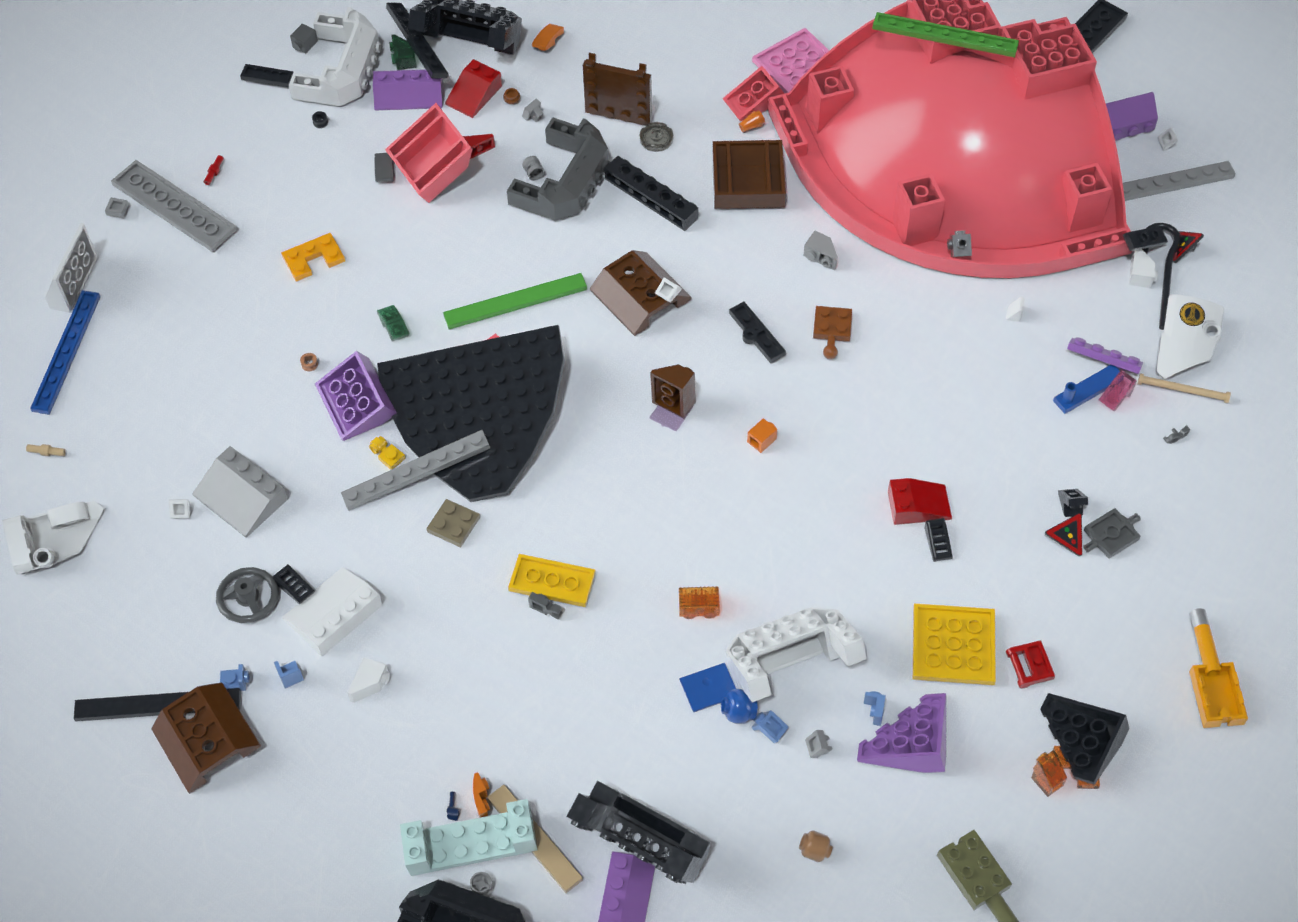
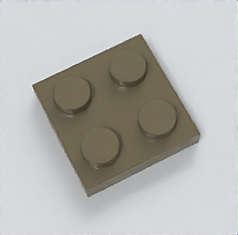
M446 499L426 529L428 533L461 548L480 519V514Z

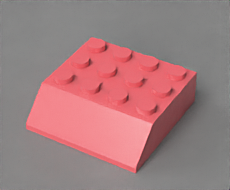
M437 103L385 149L416 192L428 203L468 168L472 153L471 146Z

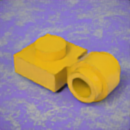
M382 436L375 437L370 442L369 448L374 454L380 453L378 459L390 470L406 459L405 454L391 444L386 448L388 443Z

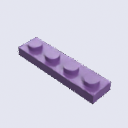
M1079 337L1071 338L1067 347L1068 350L1137 374H1139L1143 362L1137 357H1127L1117 350L1110 351L1104 349L1100 344H1089L1086 340Z

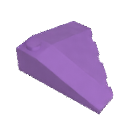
M946 693L925 694L920 698L921 703L913 709L909 706L899 713L898 721L892 725L886 723L875 731L877 736L868 742L865 739L859 743L857 761L922 773L945 772Z

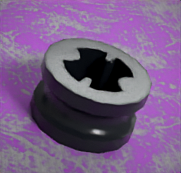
M318 111L312 115L313 125L316 128H324L328 125L325 112Z

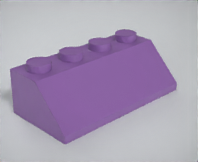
M426 69L373 71L375 111L430 109L435 103L442 108L443 79L431 78Z
M1153 92L1106 103L1115 140L1155 130L1158 114Z
M612 851L598 922H645L655 866L640 860L635 855Z

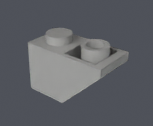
M814 231L804 245L803 256L822 264L826 268L835 270L837 268L838 256L831 237Z

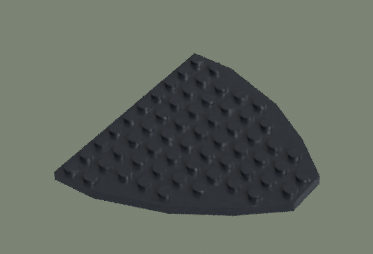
M553 325L377 363L379 381L397 412L391 417L404 442L418 458L483 430L490 449L434 473L437 478L469 502L508 495L533 459L555 413L565 358L559 325Z

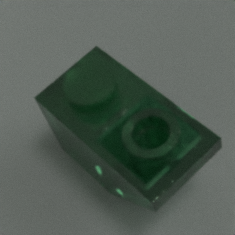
M395 34L391 35L392 42H389L390 51L394 52V54H391L392 64H396L397 70L417 68L415 52L407 40Z

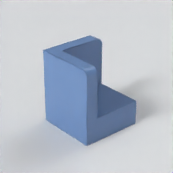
M278 661L274 662L285 689L304 680L296 661L281 667Z

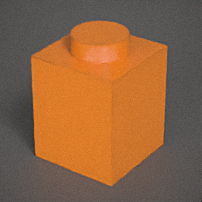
M763 418L748 431L747 442L762 453L777 439V428L773 423Z

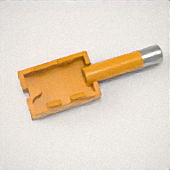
M1203 608L1194 609L1190 612L1202 665H1192L1189 673L1203 728L1220 727L1222 723L1226 722L1228 726L1245 725L1248 716L1234 663L1220 664L1206 610Z

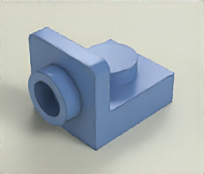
M239 664L238 669L220 671V682L224 684L226 689L240 688L241 691H246V683H249L250 677L249 671L245 670L243 664Z
M876 691L865 692L864 704L871 705L870 717H874L873 725L881 726L886 695Z
M770 710L764 713L760 712L754 719L755 724L751 728L754 731L759 729L773 743H776L789 726Z

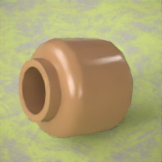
M812 830L808 834L804 833L799 849L805 858L821 862L825 857H830L833 846L830 845V839L827 835Z

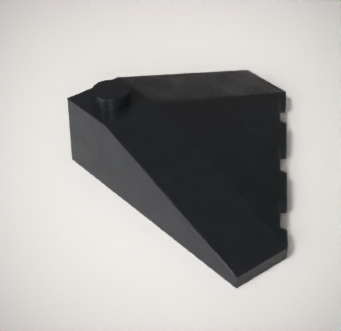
M1048 693L1040 710L1043 717H1046L1049 722L1048 726L1054 739H1057L1061 746L1059 748L1065 761L1069 762L1072 768L1071 773L1074 779L1095 785L1122 746L1129 731L1126 714Z

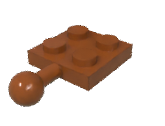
M816 306L813 338L828 340L827 346L823 349V355L827 359H834L838 354L835 340L850 342L852 309Z

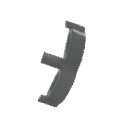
M1186 425L1179 433L1173 428L1171 430L1173 433L1168 437L1165 436L1163 439L1166 443H1175L1187 436L1190 428Z

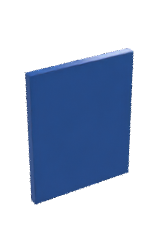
M725 663L679 678L693 713L721 703L722 698L726 697L730 690L736 689Z

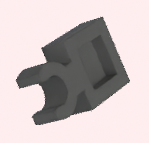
M532 592L528 597L529 608L545 615L550 614L556 619H560L563 614L561 611L562 607L550 603V600L543 594Z

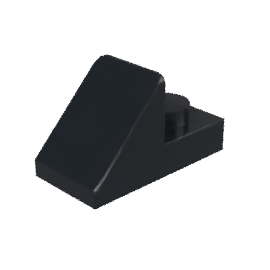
M1077 488L1058 490L1063 515L1065 517H1072L1078 513L1083 515V505H1088V497Z

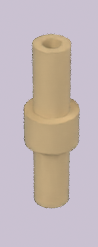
M27 444L26 446L27 452L40 453L42 456H65L66 450L63 448H55L46 444L41 446Z

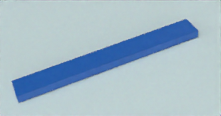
M81 291L30 407L32 412L50 415L101 297L99 293Z

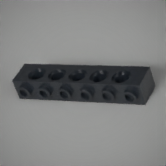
M617 156L604 167L605 180L683 231H686L698 220V207L694 203L675 193L668 186L661 184L654 177L647 175L640 168L630 164L628 160Z

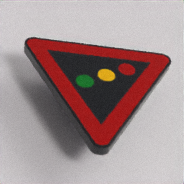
M1179 231L1181 243L1175 253L1173 262L1177 263L1190 249L1194 251L1198 245L1197 243L1204 237V234Z
M1080 513L1045 531L1046 536L1075 555H1082V515Z

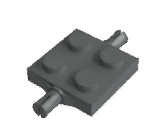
M1116 508L1112 509L1084 527L1085 533L1092 540L1084 545V549L1086 552H1090L1098 547L1110 559L1140 539L1141 536L1134 529L1133 524L1140 521L1141 517L1135 513L1131 517L1126 518Z

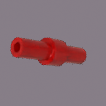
M218 155L214 163L209 166L208 174L203 181L205 185H210L214 176H217L220 171L219 167L224 160L223 156Z

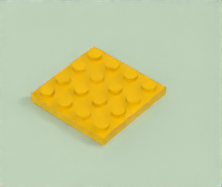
M914 603L912 680L995 685V609Z

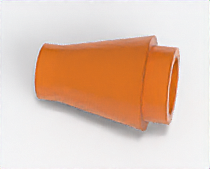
M759 110L753 111L738 125L744 133L761 127L765 123V119Z

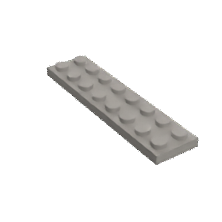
M138 160L132 162L111 180L114 187L211 252L237 230L236 225Z

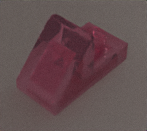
M1121 369L1098 400L1111 410L1116 411L1126 396H1131L1137 380Z

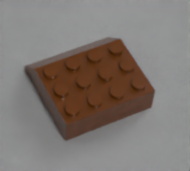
M782 140L712 141L714 209L785 208L786 190Z

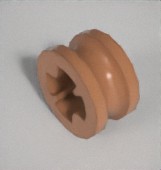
M305 353L301 356L300 362L303 370L310 372L318 367L317 358L313 353Z

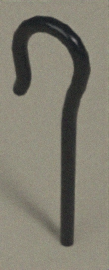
M1154 223L1147 228L1161 226L1163 230L1170 232L1174 237L1173 244L1166 257L1159 320V329L1164 330L1170 295L1172 264L1175 253L1181 243V236L1179 231L1170 224ZM1144 248L1142 250L1146 254H1148L1149 248Z

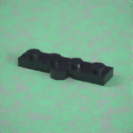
M745 301L729 309V314L743 330V342L746 344L754 343L770 364L786 355V350Z

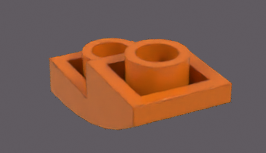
M549 23L535 37L532 47L542 51L548 50L555 45V39L564 33V27Z
M477 772L474 773L473 795L478 816L481 818L488 816V811H490L486 800L488 797L487 790L490 788L485 777L481 779Z

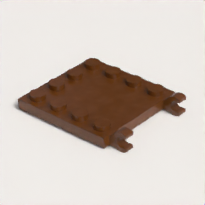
M589 52V59L584 60L582 65L585 113L651 126L652 77L651 74L646 73L647 65L639 63V70L634 71L596 63V54Z

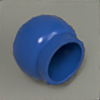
M743 689L730 690L726 697L722 698L721 712L725 714L728 721L741 724L756 718L758 703L757 701L751 702Z

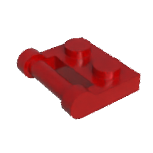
M1041 640L1011 647L1006 650V655L1011 659L1017 674L1019 688L1023 689L1033 684L1054 680L1055 674ZM1023 654L1031 676L1026 677L1018 655Z

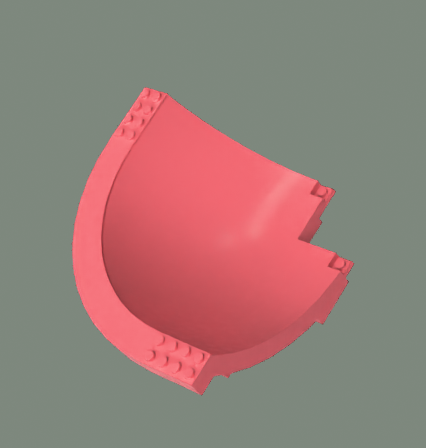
M907 0L886 11L885 14L1019 40L1015 57L872 29L873 19L844 38L821 57L800 78L789 93L769 97L768 113L795 172L814 200L852 234L875 248L899 259L925 268L956 275L980 278H1019L1065 271L1132 254L1123 237L1125 233L1131 231L1126 222L1125 198L1116 142L1104 96L1095 72L1097 61L1076 24H1071L1067 17L1038 24L1035 19L1001 27L989 3L983 2V0ZM966 230V234H971L972 256L951 257V250H948L947 239H950V235H955V231Z

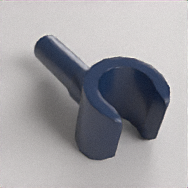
M451 791L449 806L446 811L447 818L458 821L460 809L454 808L455 792Z

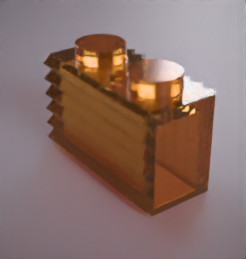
M718 586L679 588V617L693 619L696 616H704L710 619L719 616Z

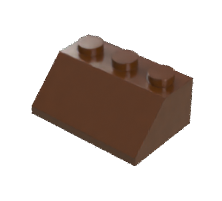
M679 364L653 369L650 372L652 403L684 419L696 403L695 372Z

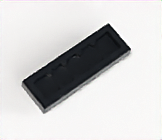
M245 64L240 77L241 80L289 88L294 72Z
M1161 226L1131 231L1123 235L1129 251L1163 245L1168 242Z

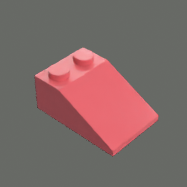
M761 66L722 99L737 118L742 121L753 111L759 110L764 112L768 110L769 97L785 93L764 67Z

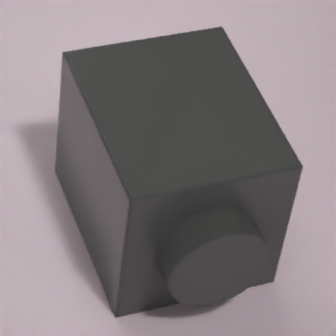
M301 24L290 35L292 47L305 54L318 42L315 29L305 24Z

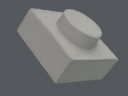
M111 197L105 213L108 216L123 218L129 203L127 200Z

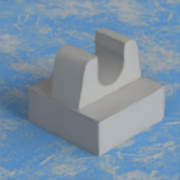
M537 98L524 108L522 117L526 121L531 118L538 122L543 114L540 109L541 102Z
M816 730L805 739L810 758H818L832 750V746L827 745V741L830 738L828 735H824L823 730Z

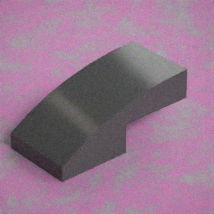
M387 152L375 153V181H393L392 158Z

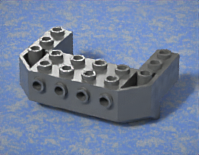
M552 117L545 128L546 143L576 154L559 182L546 178L543 185L538 187L514 178L507 189L508 205L554 221L577 215L582 208L586 207L589 196L593 195L596 184L602 180L604 167L610 161L608 160V147L600 131L584 118L578 126Z

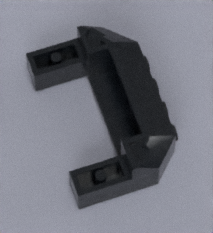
M423 0L410 9L408 29L420 31L423 35L435 38L445 35L481 43L494 48V51L514 55L520 40L522 18L512 11L506 10L505 7L495 8L487 3L477 4L473 0Z
M598 780L589 796L578 793L566 816L572 820L570 824L591 832L595 829L601 832L599 835L601 838L613 843L617 841L619 843L618 847L633 854L634 852L638 853L637 858L646 863H656L655 868L666 873L665 877L675 883H694L708 856L709 841ZM619 823L622 824L621 831L616 830V825ZM637 833H639L641 836V839L638 842H636L634 839V836ZM654 844L659 845L657 852L653 851Z
M439 879L410 891L399 906L401 914L397 921L525 922L520 908Z

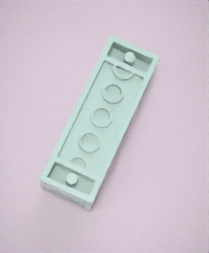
M528 799L506 803V813L426 829L421 820L400 824L404 861L409 874L414 876L537 851L532 812Z

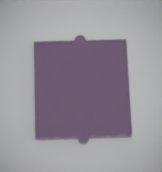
M658 405L651 414L650 419L661 424L662 427L665 426L677 432L693 409V406L683 418Z

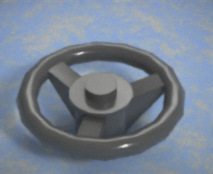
M255 567L240 568L228 574L221 581L216 591V605L220 613L228 620L238 623H253L264 618L274 609L279 596V587L273 576L265 570ZM243 575H253V576L248 577V578H247V577H243V578L238 579V580L235 582L234 585H232L231 587H229L228 589H226V587H227L234 579H236V578H238V577H241V576H243ZM265 579L271 588V598L268 604L260 610L257 604L260 596L257 587ZM236 599L239 605L249 606L253 614L246 616L233 614L227 609L224 600Z

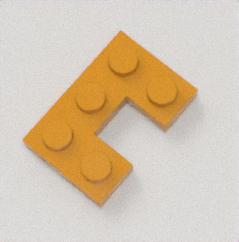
M331 233L281 252L296 282L312 275V271L307 264L310 260L322 256L329 268L345 262V258Z

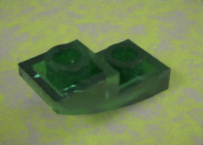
M394 305L377 310L383 328L386 327L391 341L409 336L410 333Z

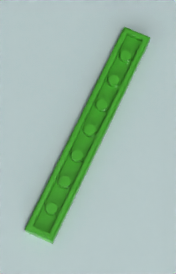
M880 12L876 13L872 27L874 30L1015 57L1019 40Z
M578 273L443 312V316L449 330L587 290V285L582 273Z

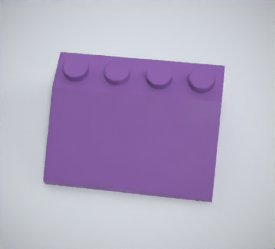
M355 351L315 383L343 441L384 424L392 418L391 416L397 413L382 387L370 359L358 351Z

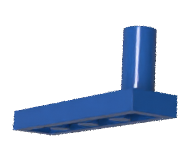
M1109 365L1078 384L1068 382L1064 392L1055 396L1053 402L1066 414L1122 382L1125 376L1116 366Z

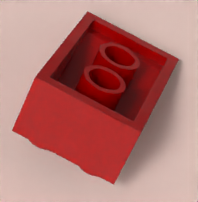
M473 59L463 69L446 99L445 105L473 118L502 87L501 72Z
M912 478L892 479L889 481L888 497L894 525L921 523L941 518L952 520L945 484Z

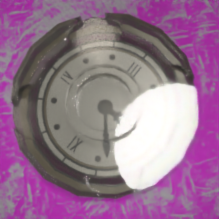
M651 122L640 130L639 139L640 144L645 149L659 152L668 149L672 145L674 135L673 130L667 127V124Z

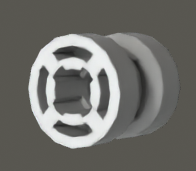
M529 156L524 159L522 166L527 171L529 179H540L544 175L545 170L540 165L539 159L536 156Z
M477 872L471 877L470 886L472 891L486 897L492 895V880L487 873Z

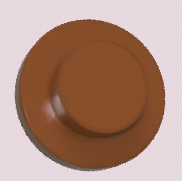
M509 88L505 91L503 99L508 104H515L520 100V93L515 88Z

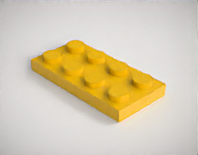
M519 554L508 590L529 596L534 592L545 595L549 600L586 607L595 577V569Z

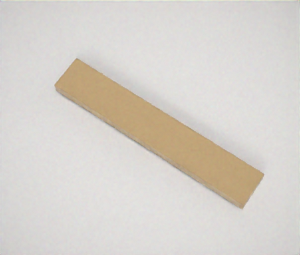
M502 785L487 797L499 814L507 812L506 803L518 801L505 785ZM533 819L538 850L532 851V854L562 890L568 893L583 881V878Z

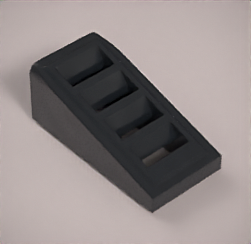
M945 519L927 520L924 529L933 562L953 559ZM946 549V552L936 553L937 550Z
M289 564L273 576L277 585L298 604H301L315 592ZM288 576L291 577V578H289L286 582L283 581V580L286 579ZM295 580L296 582L289 587L288 585ZM298 585H301L299 589H297L295 592L293 591L294 588H296ZM307 590L301 597L298 596L301 591Z

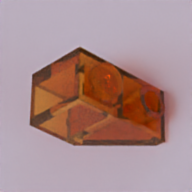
M1055 750L1048 754L1044 752L1036 759L1037 764L1033 767L1034 771L1031 777L1047 797L1063 787L1067 779Z

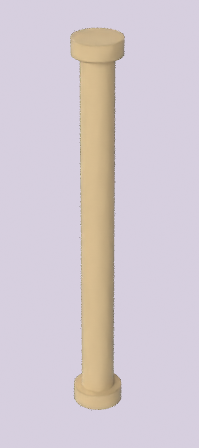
M1142 373L1139 374L1137 383L1139 385L1143 383L1224 400V403H1229L1231 392L1223 393L1144 376Z

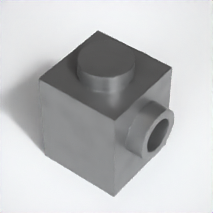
M966 230L955 231V235H950V239H947L948 250H951V257L972 256L971 234H966Z

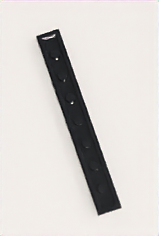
M386 3L387 11L430 77L447 78V70L420 31L408 29L409 13L402 3Z
M240 688L227 689L240 710ZM188 692L75 700L73 719L77 722L158 716L162 709Z

